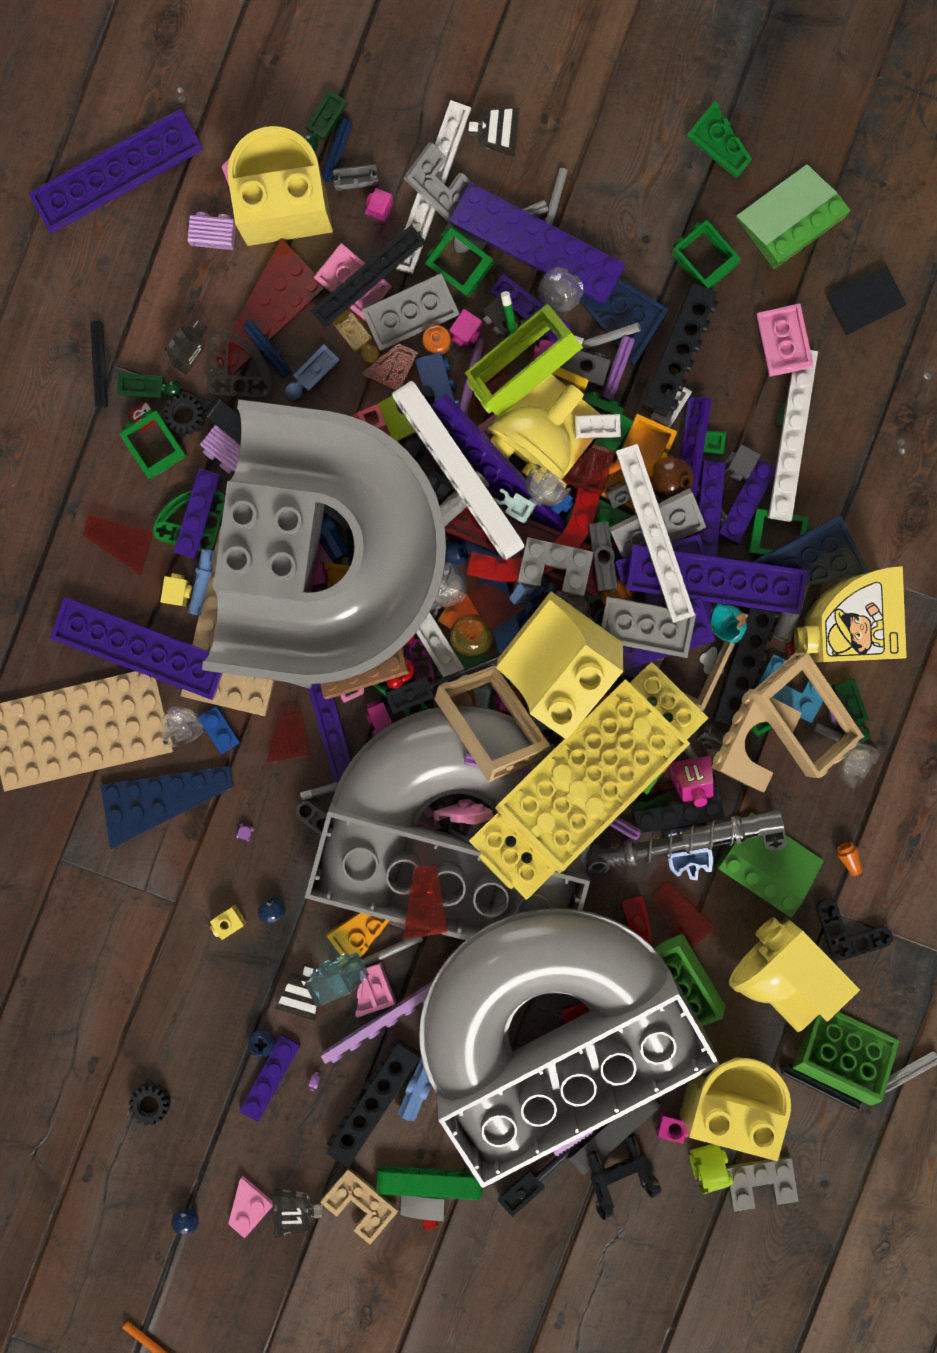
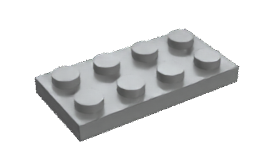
M442 273L362 309L380 351L423 332L432 325H438L460 315Z
M690 488L658 503L670 542L681 540L706 528ZM637 515L609 527L622 558L631 555L632 545L647 547Z
M607 596L601 627L620 640L623 646L687 658L696 613H694L695 616L672 623L667 607Z

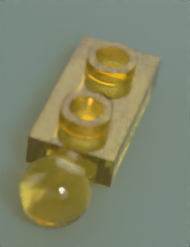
M350 309L332 322L355 353L359 349L362 350V358L366 362L371 363L378 359V349L373 345H368L372 337Z

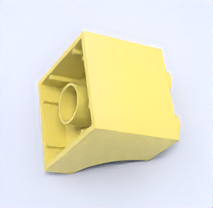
M550 592L499 656L496 668L521 692L529 706L530 714L567 740L622 674L623 643L556 594Z

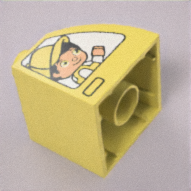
M903 566L856 575L839 582L824 592L803 618L804 627H796L794 630L795 652L808 653L814 662L906 658Z

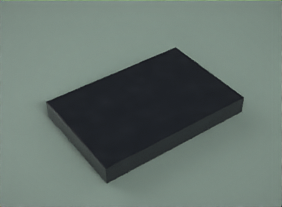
M887 266L827 296L846 336L907 305Z

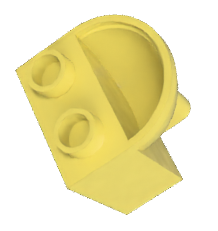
M278 126L259 128L242 138L230 156L228 181L235 225L247 246L280 241L281 238L289 240L332 233L333 228L327 190L318 160L310 144L295 131Z
M551 374L499 418L496 416L485 432L491 436L490 441L507 459L514 454L526 464L520 473L528 481L541 489L546 482L552 486L559 484L594 439H575L574 416L601 414L582 399L584 394L578 388L571 384L568 386L564 385Z
M772 917L757 930L755 935L760 941L739 962L729 979V985L736 992H740L747 998L757 1002L770 1003L797 1032L802 1031L819 1014L828 1022L860 991L804 931L787 917H784L780 922L775 917Z
M735 1057L716 1067L708 1077L700 1075L688 1081L679 1115L689 1138L778 1161L791 1113V1099L785 1082L772 1067L755 1059Z

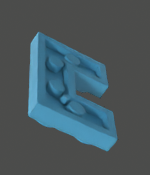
M772 654L755 688L786 660ZM809 679L801 693L785 685L772 697L801 712L800 718L809 723L813 722L823 703L822 698Z

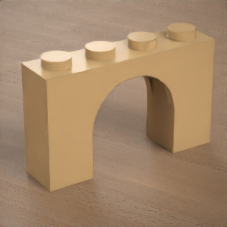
M749 688L742 698V705L739 711L733 716L730 730L723 737L722 747L715 754L711 768L764 793L773 772L755 764L749 759L745 751V739L747 733L754 725L760 722H769L750 696L754 689ZM770 698L793 733L802 713L774 698Z

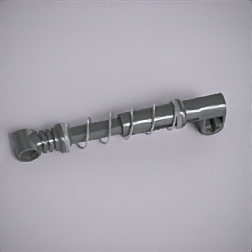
M776 810L743 818L734 816L731 817V820L720 823L714 820L712 824L701 827L693 825L691 829L682 830V834L672 829L671 835L664 838H658L656 834L652 833L650 841L639 843L635 840L636 844L632 842L634 839L630 838L623 840L619 847H617V844L614 845V848L608 846L607 849L604 845L594 844L590 846V850L587 853V867L589 873L601 875L611 868L610 865L616 867V864L621 866V863H623V865L636 866L640 858H645L650 863L651 856L665 854L670 859L673 851L683 849L690 855L693 850L703 848L711 850L713 846L722 844L732 846L733 842L741 844L746 839L762 836L765 848L770 851H777L787 845L781 812Z

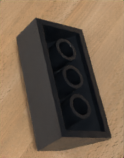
M714 774L713 796L707 798V804L703 807H696L694 801H682L672 781L654 784L648 794L642 792L631 803L634 826L639 828L642 833L725 819L722 799Z

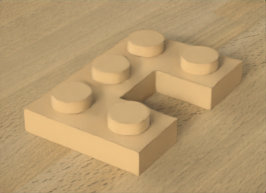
M350 1167L347 1168L320 1201L336 1217L350 1201L361 1208L366 1214L354 1227V1232L369 1244L376 1239L399 1210L382 1194L377 1193L375 1188Z

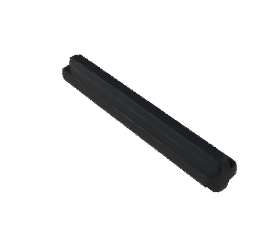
M92 321L90 327L95 406L97 408H105L108 406L104 328L101 321Z
M784 1063L781 1067L780 1072L782 1075L854 1111L859 1110L862 1104L860 1100L793 1069V1066L788 1063Z

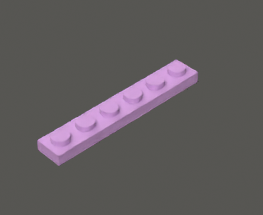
M432 982L324 1050L321 1055L324 1063L338 1061L344 1056L342 1053L346 1050H355L362 1044L360 1041L367 1037L369 1039L374 1038L380 1033L379 1029L385 1025L388 1028L398 1021L397 1018L402 1014L407 1016L417 1009L416 1005L421 1002L424 1003Z

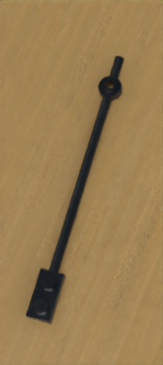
M605 608L598 609L594 613L593 619H590L600 627L602 626L600 617L604 614ZM500 655L430 683L427 677H424L397 689L385 692L393 714L434 698L432 691L438 689V686L444 682H452L463 675H470L491 666H496Z
M601 1127L593 1130L592 1134H589L588 1137L585 1136V1139H581V1142L578 1141L574 1146H570V1149L567 1148L563 1153H559V1156H555L536 1174L529 1169L498 1197V1202L513 1217L545 1188L541 1181Z

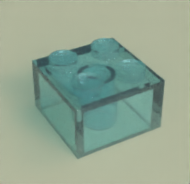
M347 952L337 957L334 962L328 960L319 965L320 969L310 974L311 978L305 983V986L315 1005L319 1007L352 993L368 977L369 973L357 952L350 955Z

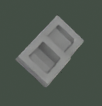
M401 1196L400 1215L423 1220L444 1221V1198Z

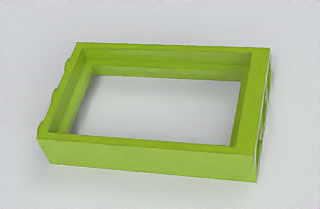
M546 304L516 329L515 332L465 372L469 378L467 384L474 391L475 396L479 399L484 409L489 414L493 411L499 418L583 347L552 308ZM551 329L559 340L492 395L485 383Z

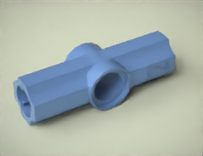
M422 1056L414 1074L412 1073L405 1089L406 1094L397 1113L408 1121H415L422 1102L426 1100L432 1086L424 1068Z

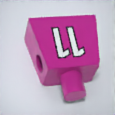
M711 756L676 761L670 764V778L682 801H694L696 807H703L707 804V798L713 796Z

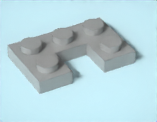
M428 143L403 179L449 223L471 181L463 173H458L447 188L435 176L447 160V157L433 143Z
M527 538L518 582L540 587L544 565L563 569L566 572L561 592L583 597L593 552Z
M790 1156L780 1157L778 1161L767 1159L726 1166L727 1171H730L733 1178V1184L729 1185L734 1212L755 1208L752 1189L754 1186L773 1184L777 1205L799 1202L793 1163Z

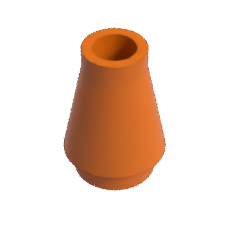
M846 842L838 846L837 856L850 875L857 876L861 874L863 870L858 847L854 846L853 842Z

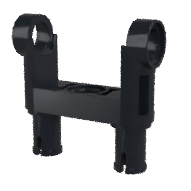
M630 1134L628 1138L623 1140L629 1154L628 1159L608 1168H604L599 1150L586 1154L592 1171L590 1179L597 1196L596 1210L603 1220L613 1217L614 1205L608 1185L637 1172L642 1188H645L651 1198L661 1194L660 1183L651 1173L646 1154L641 1152L636 1134Z

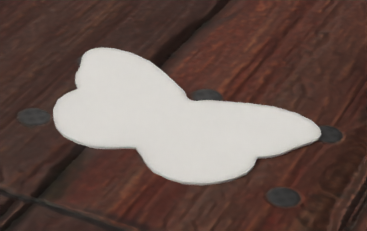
M711 647L707 653H703L700 657L706 674L710 673L717 658V649L715 647Z

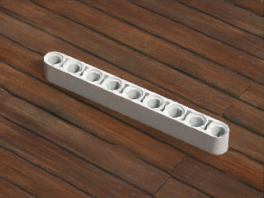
M409 381L394 391L392 396L501 557L507 560L524 548L522 540L415 383Z

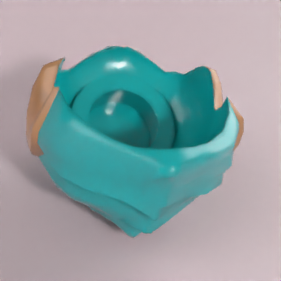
M717 603L710 618V624L714 626V634L724 641L730 643L738 642L743 638L747 629L746 616L735 605Z

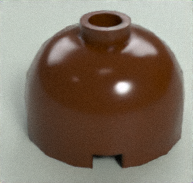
M663 457L652 468L655 469L653 477L650 476L653 491L663 500L671 498L689 488L692 490L694 486V471L689 463L681 458Z

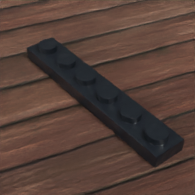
M411 224L310 310L324 328H327L426 243L425 240Z

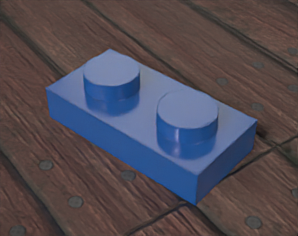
M570 484L558 497L551 509L557 514L562 510L566 512L574 504L576 499L574 495L577 490Z
M218 706L198 717L221 754L241 743Z

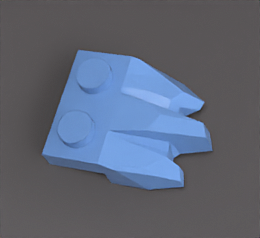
M707 822L694 825L701 827L707 825ZM693 825L663 829L664 837H669L672 829L682 834V830L691 829ZM707 848L693 850L690 855L685 849L673 851L671 858L668 859L670 870L677 877L684 870H687L689 878L697 881L700 868H704L706 872H712V850Z

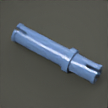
M201 549L200 561L195 569L196 579L188 609L190 614L201 615L208 581L213 573L211 569L215 551Z

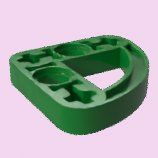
M192 491L179 495L164 507L154 524L153 534L156 539L176 545L181 526L169 523L168 521L180 507L189 503ZM217 491L215 498L217 495H220L219 498L223 500L222 504H218L216 507L220 514L210 512L209 515L216 517L217 524L213 528L206 526L202 540H205L208 537V541L211 542V545L206 546L205 550L213 551L215 549L219 529L222 525L225 495L220 491ZM166 526V529L174 532V528H177L174 534V541H171L173 538L171 535L165 534L161 537L162 534L159 533V528L163 529ZM202 544L200 545L199 552L203 549Z

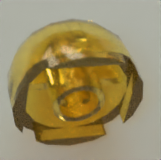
M466 614L459 617L450 629L452 647L465 657H477L484 654L490 648L493 641V631L490 623L484 617L477 614Z

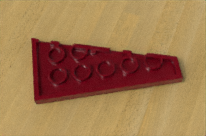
M282 238L216 359L232 377L260 351V348L243 328L247 321L253 320L270 342L326 289L314 279L316 274Z

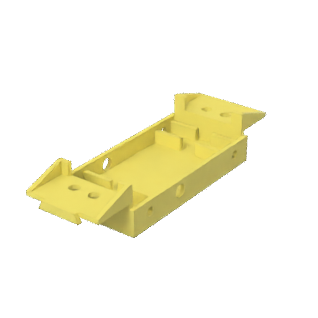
M651 662L630 683L625 679L579 724L567 740L564 739L496 806L495 809L498 813L469 842L481 853L479 856L481 861L509 889L514 887L527 900L555 871L559 874L563 872L690 745L687 739L708 717ZM649 697H654L657 700L655 707L647 701ZM670 713L673 716L672 722L669 723L663 717V714ZM508 836L514 837L516 839L515 846H507L505 839ZM528 852L531 854L532 861L530 863H524L521 860L523 853Z

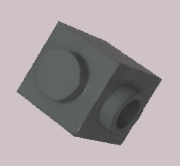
M741 444L735 453L731 452L725 462L728 464L726 471L730 473L729 476L737 481H741V479L745 481L749 478L760 454Z

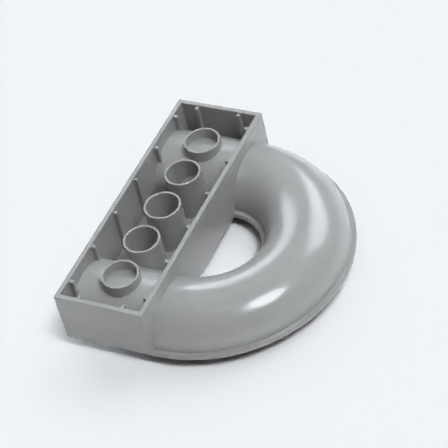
M238 400L237 409L241 416L240 454L232 479L227 481L213 589L217 595V624L212 648L207 659L203 661L202 670L303 684L329 683L362 674L380 665L406 645L425 621L436 600L442 582L446 556L445 527L437 496L427 476L408 451L382 430L363 420L330 411ZM324 505H328L337 510L348 522L354 537V557L349 570L337 584L326 590L313 592Z
M456 706L489 757L501 758L532 745L512 716L476 706ZM437 707L408 715L377 733L360 749L345 769L336 787L326 816L305 898L467 940L486 926L522 912L552 908L582 911L590 884V879L586 873L587 853L590 850V845L563 872L559 874L555 871L526 900L514 887L509 889L479 858L481 853L472 844L463 841L455 835L417 825L421 814L432 802L450 794L475 796L486 802L497 814L496 806L525 778V776L508 774L488 782L480 768L465 765V755L469 751L441 708ZM547 740L550 744L549 755L556 747ZM543 760L530 765L531 771ZM508 836L505 839V843L507 846L513 847L516 844V839ZM525 852L522 854L521 860L524 863H530L532 856L530 853Z
M552 908L522 912L503 918L473 934L447 958L438 970L427 992L420 1018V1050L427 1076L437 1094L438 1120L482 1188L720 1065L708 1035L670 969L656 950L640 935L623 924L605 916L576 909ZM546 993H563L579 999L589 1008V1012L515 1051L511 1048L508 1037L510 1022L521 1005L531 998Z

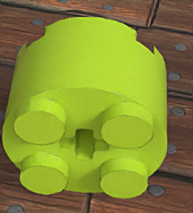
M709 1144L689 1150L692 1154L689 1155L695 1179L701 1181V1185H698L702 1194L724 1189L733 1184L730 1171H727L725 1165L728 1163L726 1152L721 1150L719 1145Z

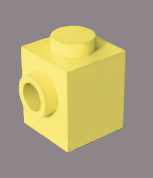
M172 573L171 577H164L160 602L186 607L187 598H191L192 585H190V581L184 580L185 575Z
M233 905L210 921L212 924L210 928L216 937H220L223 940L243 927L247 921L237 906Z

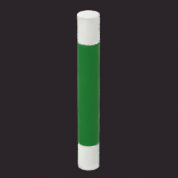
M505 291L501 293V299L509 334L511 335L516 331L517 325L510 293Z

